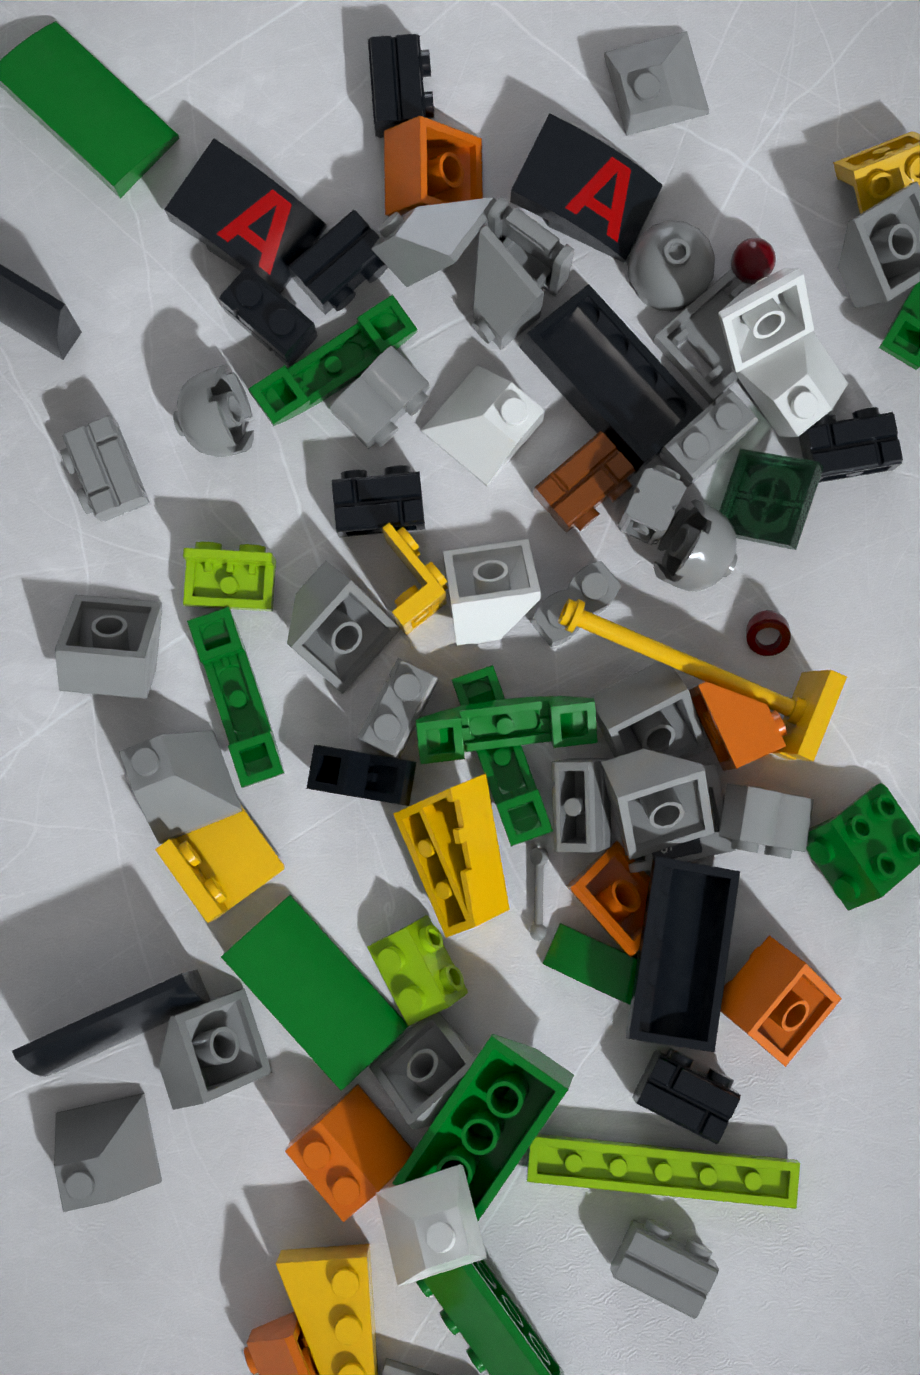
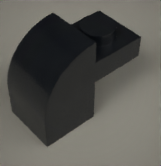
M314 745L306 789L409 806L417 762Z

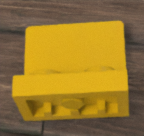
M908 132L833 162L837 179L854 187L860 214L910 183L918 181L920 186L919 133Z
M387 523L382 527L387 544L422 586L420 590L416 585L411 586L394 601L397 605L396 609L392 611L394 620L407 636L447 604L445 591L448 589L446 585L447 580L431 561L427 565L420 561L418 558L421 555L418 551L419 546L404 527L396 531L390 523Z
M242 805V812L178 838L168 839L155 849L207 923L219 918L285 869L284 863Z

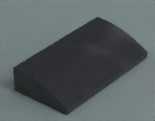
M0 264V322L64 360L82 333L66 304Z
M589 284L531 329L520 346V349L596 433L601 431L610 439L617 450L632 464L635 469L634 475L654 459L670 440L704 411Z
M653 856L626 1033L627 1039L715 1052L740 871Z
M198 969L181 973L14 1049L12 1053L15 1060L31 1073L43 1077L50 1076L168 1022L171 1016L211 1000Z

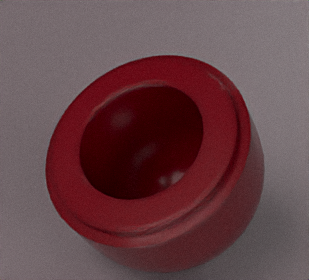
M749 238L742 241L736 247L731 258L733 273L739 280L748 284H755L760 279L769 277L776 263L773 247L761 238Z
M772 610L758 612L747 624V644L753 652L762 656H774L783 652L791 640L790 627L786 618ZM765 628H774L780 632V635L773 644L764 645L757 640V633Z

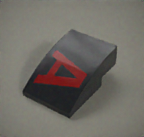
M549 113L511 189L510 202L548 220V227L625 263L663 185L644 169L609 145Z
M213 138L164 209L172 223L206 244L210 252L241 272L249 266L280 294L292 278L288 266L317 242L327 227L318 216L292 194L215 138Z

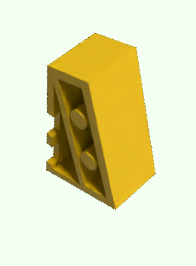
M486 773L393 813L446 938L477 927L510 910Z
M370 1244L281 1250L275 1264L319 1375H378Z

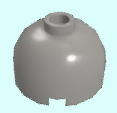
M668 220L650 227L637 239L628 261V278L630 284L632 282L633 288L637 291L641 301L656 310L670 312L683 310L708 289L714 277L715 255L711 243L699 228L684 221Z
M225 365L207 369L190 378L182 386L177 400V411L173 414L174 425L179 435L185 436L186 440L200 453L215 457L232 456L247 452L252 447L254 440V430L246 432L245 419L252 417L246 392L234 372L224 373L227 368Z
M695 499L691 501L695 507L691 510L682 507L671 520L657 548L660 551L666 550L662 564L654 562V571L657 578L686 591H700L713 586L723 577L730 575L737 563L736 533L732 524L720 511Z

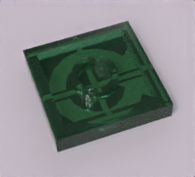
M740 449L719 511L732 524L736 538L796 550L824 467L817 461Z

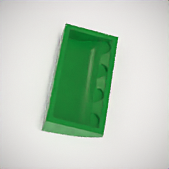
M56 21L29 36L0 60V87L120 199L179 139V135Z
M291 894L221 956L226 964L341 1091L409 1027L406 1021Z

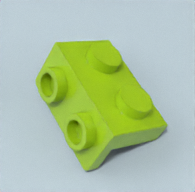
M202 541L196 542L195 548H183V558L186 560L183 605L186 607L219 609L230 607V609L273 612L276 559L272 553H266L265 546L241 544L239 545V551L222 550V544Z
M428 915L367 946L408 1026L449 1008L468 993L461 971L451 960L443 944L440 931L433 925Z

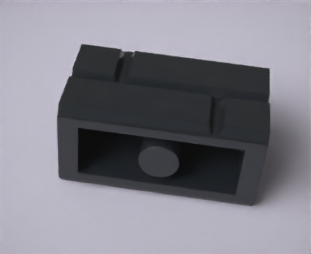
M404 34L396 35L395 37H370L368 39L375 136L384 138V130L418 116L428 119L434 118L433 92H424L423 77H431L429 49L421 50L420 35Z
M353 209L288 266L291 277L325 315L333 308L336 311H340L354 299L356 293L353 290L362 282L367 280L369 283H372L387 270L388 267L371 249L380 237L370 228L358 212Z
M249 266L237 276L219 298L224 311L268 350L274 351L275 356L288 367L296 362L318 336L314 323Z
M878 407L865 408L853 412V419L841 421L836 420V415H825L799 436L804 466L821 469L817 483L895 470L902 464L903 457L900 441L897 437L898 431L893 412L880 414Z
M406 465L387 467L384 469L385 475L367 476L366 470H349L341 473V479L332 480L335 523L338 537L382 534V527L387 523H390L396 531L401 527H404L407 531L425 529L420 471L411 472L410 466Z
M669 1048L667 1054L655 1050L645 1069L644 1075H642L633 1093L632 1098L635 1103L718 1144L727 1128L729 1119L732 1117L740 1101L741 1095L731 1088L734 1080L712 1068L709 1069L707 1075L691 1068L694 1060L673 1048Z

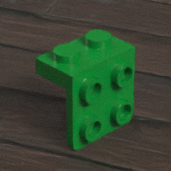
M882 783L871 787L835 817L809 828L806 849L848 911L882 898L920 865V835L889 789Z

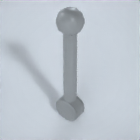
M534 848L530 854L531 862L535 865L534 924L529 932L530 936L537 941L544 939L547 934L546 927L543 925L544 865L548 862L549 855L545 848Z

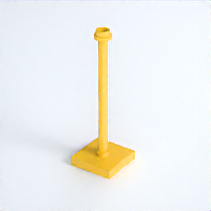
M570 598L567 599L558 619V623L565 626L566 631L572 633L576 626L705 682H710L767 704L769 709L776 710L784 715L783 722L787 730V735L783 736L786 747L772 752V754L787 760L801 759L803 761H814L847 676L833 670L802 672L792 698H788L584 610L585 601L581 599L576 601Z

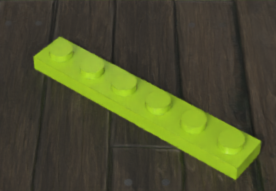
M538 1134L529 1146L526 1180L532 1183L796 1209L800 1162L795 1159Z

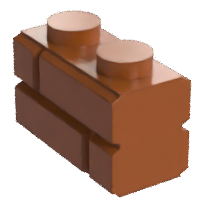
M600 431L536 485L533 495L566 533L574 526L579 531H582L600 515L595 509L607 498L612 503L616 502L632 488L633 485L628 480L633 476L635 469L624 455L617 450L610 439Z

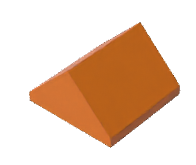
M616 841L612 844V847L607 848L570 881L566 887L620 948L631 957L639 950L650 877L645 871L630 873L628 864L635 862V860H629L628 856L625 855L622 845Z

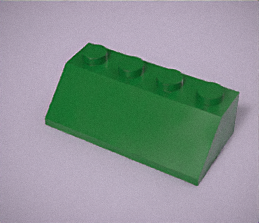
M492 1034L392 1184L397 1186L461 1164L464 1167L477 1221H479L569 1090L574 1074L536 1048Z
M484 1259L416 1281L426 1297L429 1298L434 1294L443 1307V1310L440 1311L441 1318L451 1333L456 1335L460 1332L470 1345L466 1352L480 1373L487 1370L490 1375H564L559 1364Z

